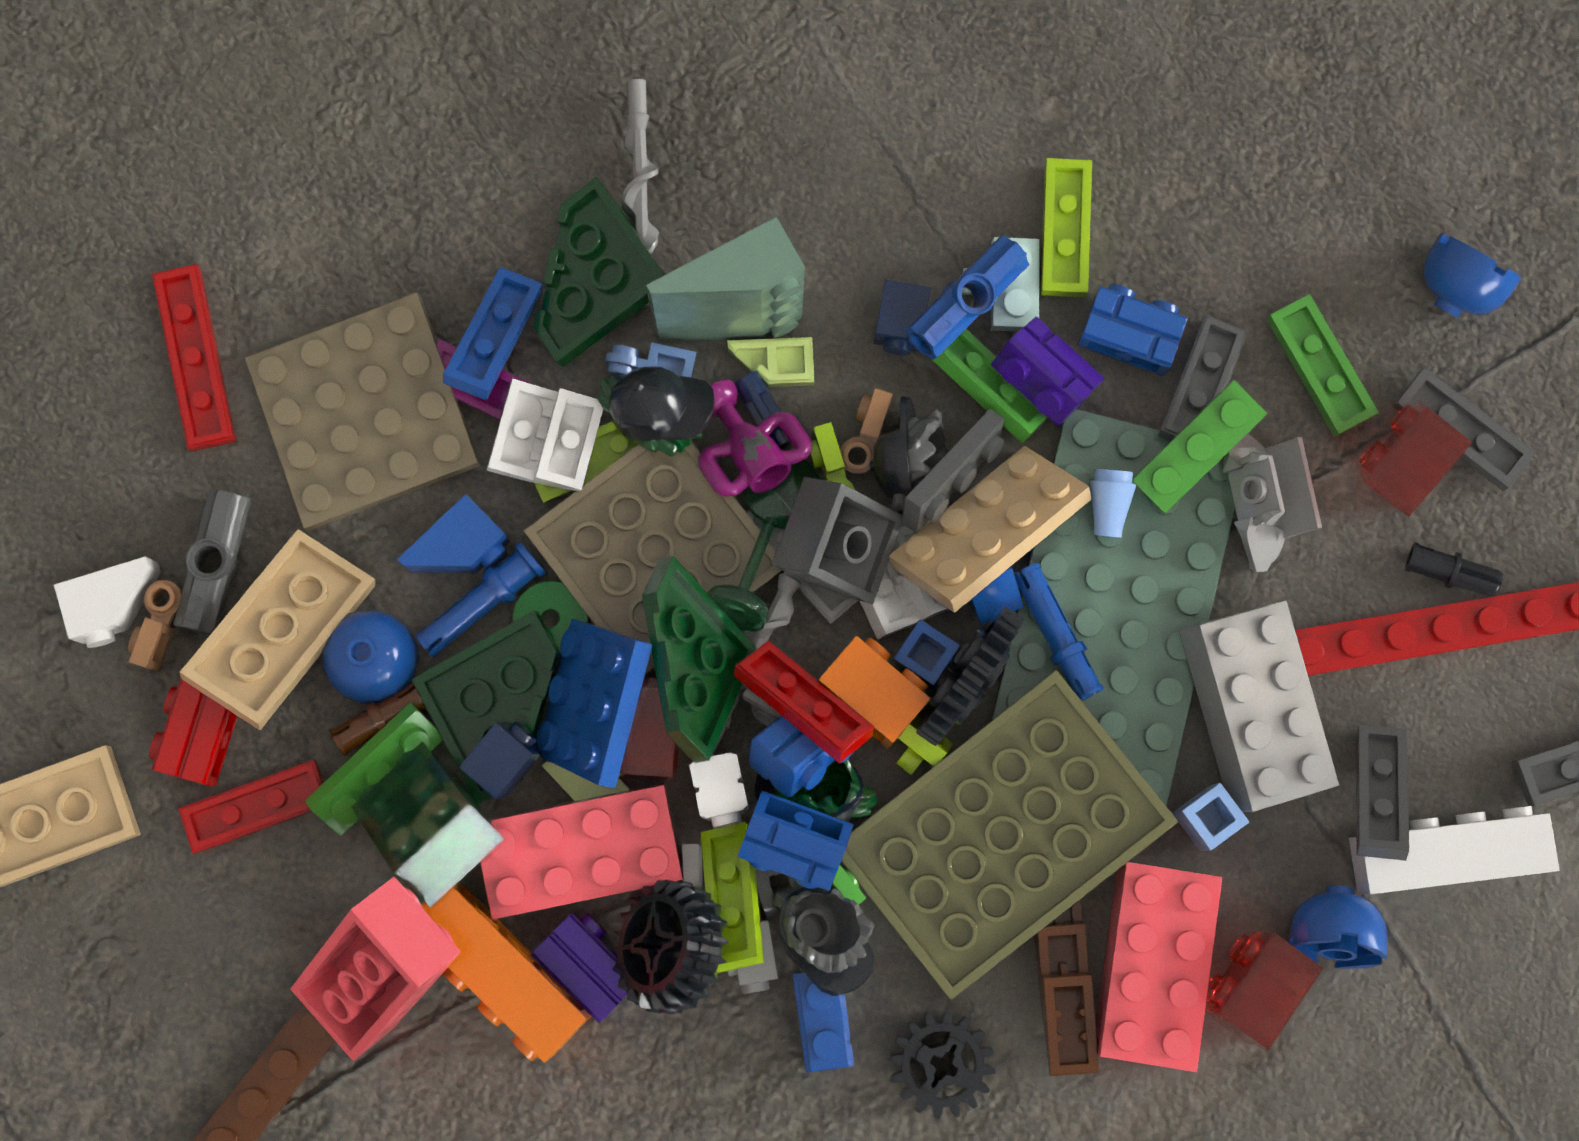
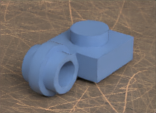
M651 342L647 360L639 358V350L623 345H613L612 352L606 354L605 364L609 366L607 373L618 378H622L634 369L650 366L663 367L678 376L691 377L696 352L653 342Z

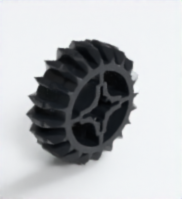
M657 880L655 885L643 886L641 896L630 898V911L620 913L623 925L620 930L613 931L619 936L618 945L611 950L612 953L618 956V961L612 971L621 976L618 981V988L625 990L627 1000L639 1005L640 1008H645L648 1012L672 1015L682 1013L683 1010L689 1008H696L698 999L709 997L708 984L720 981L716 970L718 965L726 963L721 957L722 947L729 943L721 935V932L728 922L719 916L721 905L711 900V893L706 892L703 888L693 886V883L682 880L677 882Z

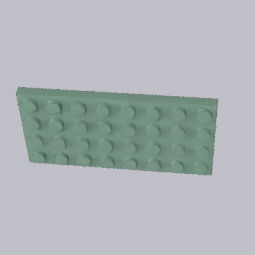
M1076 409L1062 424L1053 464L1079 479L1090 488L1089 480H1094L1095 469L1133 472L1134 477L1170 441L1158 437L1160 430ZM1223 458L1166 513H1163L1136 486L1123 526L1122 538L1093 535L1094 518L1092 500H1090L1032 548L1028 566L1035 563L1040 564L1041 570L1078 641H1084L1088 649L1084 653L1100 684L1104 687V690L1094 693V696L1083 700V704L1166 807L1194 689V681L1179 629L1206 622L1210 619L1235 510L1228 473H1223ZM1022 593L1021 599L1024 608L1017 610V614L1025 620L1009 647L1010 652L1008 654H1010V657L1003 667L1004 670L1002 671L991 721L1055 670L1067 682L1059 665L1053 666L1050 660L1053 653Z

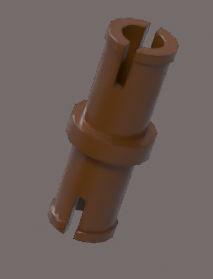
M410 682L406 687L377 704L373 701L367 703L365 711L336 728L330 729L329 732L341 753L346 756L352 750L368 742L410 702L419 711L426 709V706L413 682Z

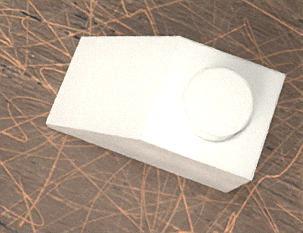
M145 556L55 584L54 588L68 638L82 644L86 643L88 648H94L114 642L116 640L114 634L129 630L144 603V595L147 588L156 582L161 573L159 563Z

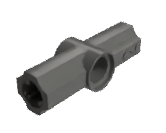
M209 489L196 541L190 546L186 554L188 572L174 626L211 635L220 624L230 582L239 571L237 555L251 499L227 491ZM213 552H221L222 563L220 568L213 573H205L204 561L206 557Z

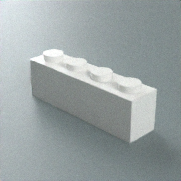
M1532 806L1502 809L1504 819L1486 821L1485 812L1456 815L1457 824L1439 826L1438 817L1409 821V853L1406 861L1356 856V837H1350L1349 843L1357 894H1377L1560 871L1550 813L1533 815Z

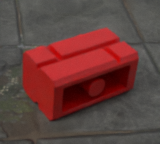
M180 678L178 687L172 686L165 698L163 709L164 713L169 714L164 731L157 732L150 745L149 758L154 760L151 770L216 787L238 716Z

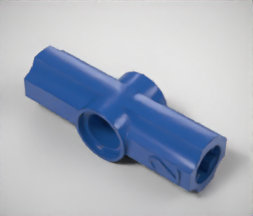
M1005 235L1000 236L956 280L947 284L942 290L941 295L905 330L909 336L910 343L919 353H923L931 360L936 359L979 315L989 311L994 305L995 299L1030 265L1026 257L1027 253L1017 242L1008 239ZM963 287L970 290L973 295L974 303L972 308L966 305L962 298Z

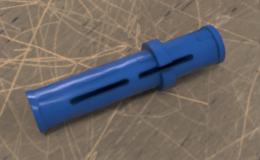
M1035 563L1021 570L1022 573L1016 572L1014 575L1018 588L1053 653L1050 657L1053 666L1059 665L1069 686L1081 701L1094 696V693L1104 690L1084 653L1088 649L1084 641H1078L1041 570L1040 564Z

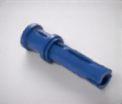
M521 541L515 545L516 551L495 568L490 566L484 570L485 573L482 575L484 580L421 632L415 634L419 643L424 649H429L428 653L433 658L438 656L439 652L500 602L503 601L505 604L508 602L512 603L516 599L515 593L536 576L542 578L547 574L540 562Z

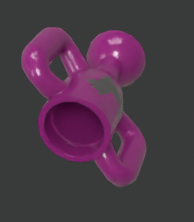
M721 380L710 385L713 388L715 401L711 418H720L730 433L728 441L705 448L698 457L699 469L714 492L723 497L735 496L744 491L748 486L755 493L769 491L786 479L792 464L805 460L812 452L811 438L795 416L788 412H776L768 416L757 426L745 423L734 408L738 395L734 382L731 380ZM776 427L782 429L795 448L794 450H780L776 442L769 436ZM732 456L734 464L740 472L732 482L727 478L715 460L716 458Z

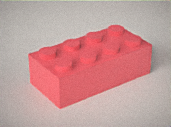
M665 782L479 820L473 824L492 920L642 889L643 886L655 885L657 880H672L676 882L683 880V869Z
M1127 862L1116 871L1096 1017L1098 1056L1197 1072L1222 877Z
M393 877L348 912L290 989L354 1062L397 1026L461 951L454 945L449 932L442 926L437 925L424 911L417 896L410 889L403 887Z

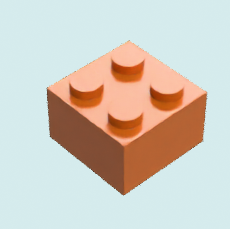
M856 636L818 681L874 726L872 736L888 749L931 699L924 693L928 686L909 669L906 668L900 673L889 664L890 653L874 639L869 637L863 642Z

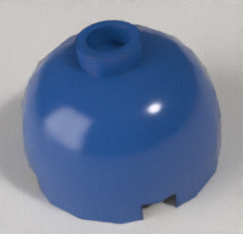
M1442 232L1427 255L1423 274L1426 286L1438 296L1433 305L1456 318L1459 317L1462 311L1478 316L1496 310L1510 297L1522 278L1510 269L1505 271L1497 267L1498 264L1492 258L1451 236L1449 238Z
M377 610L359 611L344 618L330 635L322 652L323 669L330 684L345 698L362 704H367L371 701L377 704L412 682L411 679L415 677L417 656L419 657L418 645L411 630L396 617Z
M1338 885L1326 887L1325 893L1313 895L1302 902L1295 911L1290 928L1289 954L1295 959L1318 965L1316 955L1326 959L1337 960L1334 968L1363 969L1379 966L1382 964V958L1387 959L1388 937L1386 923L1380 911L1367 899L1355 895L1353 888Z

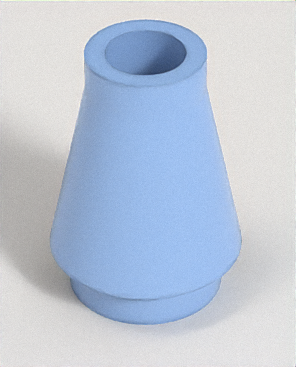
M1095 469L1094 480H1089L1094 518L1093 535L1122 538L1123 526L1136 488V484H1132L1133 472Z

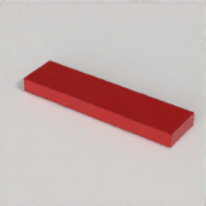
M197 264L153 273L152 278L187 449L194 452L237 442L201 268Z

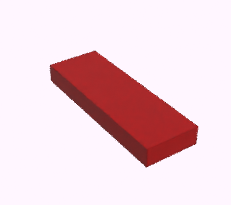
M769 640L735 665V678L838 763H841L872 737L874 726Z
M308 761L178 808L192 853L197 854L311 813L312 811L305 800L324 783L317 761Z

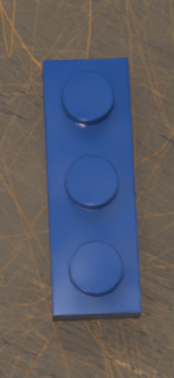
M499 268L443 373V384L481 399H488L542 294V283L505 268Z

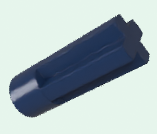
M757 371L751 372L735 382L738 394L757 425L768 416L781 412ZM776 427L769 435L780 449L791 444L780 427Z

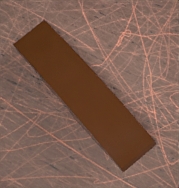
M1080 899L1034 935L1050 1076L1099 1073L1092 975L1089 973L1086 925L1082 921Z

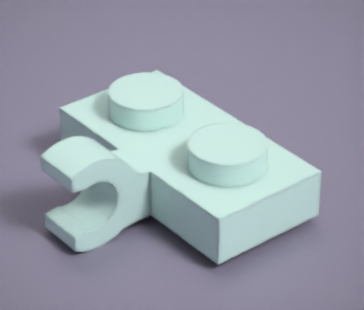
M994 237V239H993L992 242H991V245H992L999 237ZM1008 238L1017 242L1027 253L1026 257L1030 265L995 299V303L991 308V331L1019 332L1034 317L1037 316L1039 318L1040 239ZM963 287L962 295H972L970 290Z

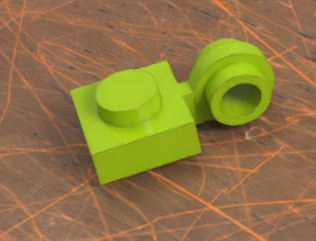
M832 422L813 427L812 452L809 454L813 468L822 467L824 477L827 478L826 481L842 483L855 490L852 483L846 478L845 465Z

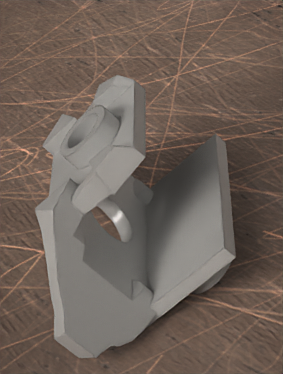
M1247 434L1223 457V473H1228L1238 521L1234 522L1241 536L1249 561V569L1255 572L1268 571L1271 563L1278 557L1286 538L1322 528L1302 437L1264 448L1256 439Z

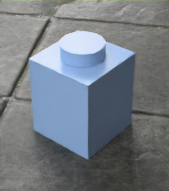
M1221 783L1209 785L1172 812L1200 852L1213 850L1249 823Z

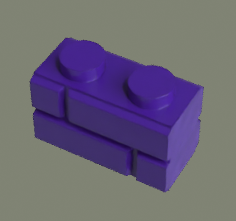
M1037 316L1008 341L991 363V366L1002 375L1005 381L1013 385L1040 413L1050 419L1057 427L1066 421L1104 380V377L1058 335L1053 334L1051 329Z
M574 912L567 916L532 952L531 956L598 1023H601L627 996L625 990L618 988V981L621 976L612 971L618 961V956L612 953V949L601 939L607 931L589 913L580 918Z

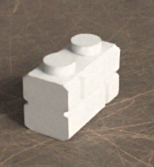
M730 752L712 756L709 761L691 763L689 767L693 786L698 791L695 795L701 818L712 821L714 829L741 823L740 814H744L749 808L744 785L741 783L743 780L737 755Z

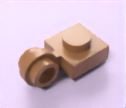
M875 388L873 396L863 395L855 418L856 421L863 423L860 436L848 439L840 449L845 465L844 468L854 474H862L871 469L870 462L873 461L874 444L880 436L894 393ZM853 447H862L866 451L867 458L864 463L856 464L851 461L849 453Z
M159 580L147 588L144 595V604L152 616L151 619L145 617L142 626H137L131 635L128 652L132 654L129 663L160 673L175 631L171 624L174 616L177 614L182 595L181 588L175 583L168 580ZM168 592L170 595L169 602L165 606L160 607L159 597L163 593Z

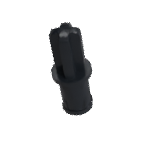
M1416 542L1413 543L1405 565V571L1443 581L1446 588L1450 589L1452 585H1456L1490 597L1498 593L1503 581V573L1500 570L1463 559L1462 553L1456 552L1453 556L1422 546Z

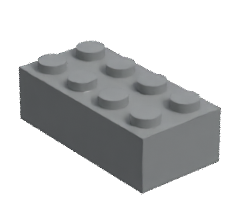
M1287 601L1262 605L1179 629L1223 787L1242 812L1258 811L1339 786Z

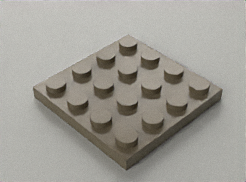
M418 293L411 294L245 358L302 526L307 531L481 466L460 404L455 398L452 387L443 384V373L446 366L438 351L436 337L422 298Z
M692 442L682 453L676 452L673 457L659 450L651 452L640 445L635 446L582 486L580 492H574L524 530L525 534L595 625L650 643L642 594L658 560L661 558L674 556L725 614L783 571L772 566L776 551L734 496L723 497L714 492L699 469L698 457L701 453ZM652 650L645 675L654 669Z

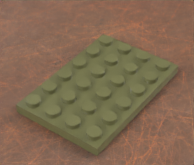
M1055 670L853 830L841 861L949 999L952 1000L1178 823V820L1063 677Z

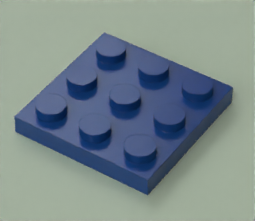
M571 618L569 629L564 633L560 644L562 656L558 672L549 686L548 696L550 703L546 718L537 732V746L543 753L540 756L541 758L599 786L616 788L653 644L589 622Z

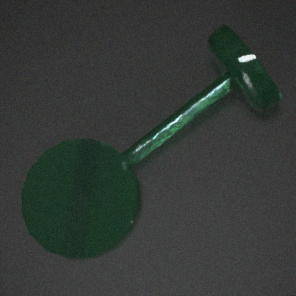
M805 460L792 464L786 479L769 491L755 493L749 486L742 491L745 504L752 514L764 523L739 586L721 584L715 585L707 591V594L741 631L757 632L763 629L766 624L768 608L761 598L749 590L774 527L784 530L804 477L820 479L811 464Z

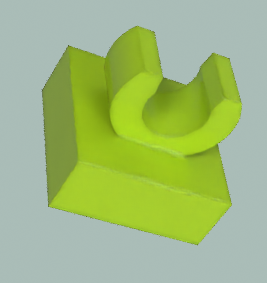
M918 715L898 737L908 746V749L900 757L897 764L910 775H912L924 759L932 766H936L953 745L951 741L943 737L939 744L933 746L916 734L919 725L923 721Z

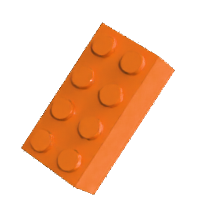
M445 880L421 904V907L432 920L449 932L454 945L461 951L443 972V975L461 992L466 988L471 990L481 1000L477 1008L491 1023L497 1027L501 1023H505L517 1035L512 1040V1043L529 1060L534 1061L539 1057L544 1063L548 1061L591 1017L531 956L532 951L499 919L492 920L490 910L459 880Z

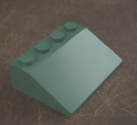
M775 217L646 285L655 333L660 343L764 339L773 334L774 338H779L798 327L797 321L802 319L805 266L778 218Z

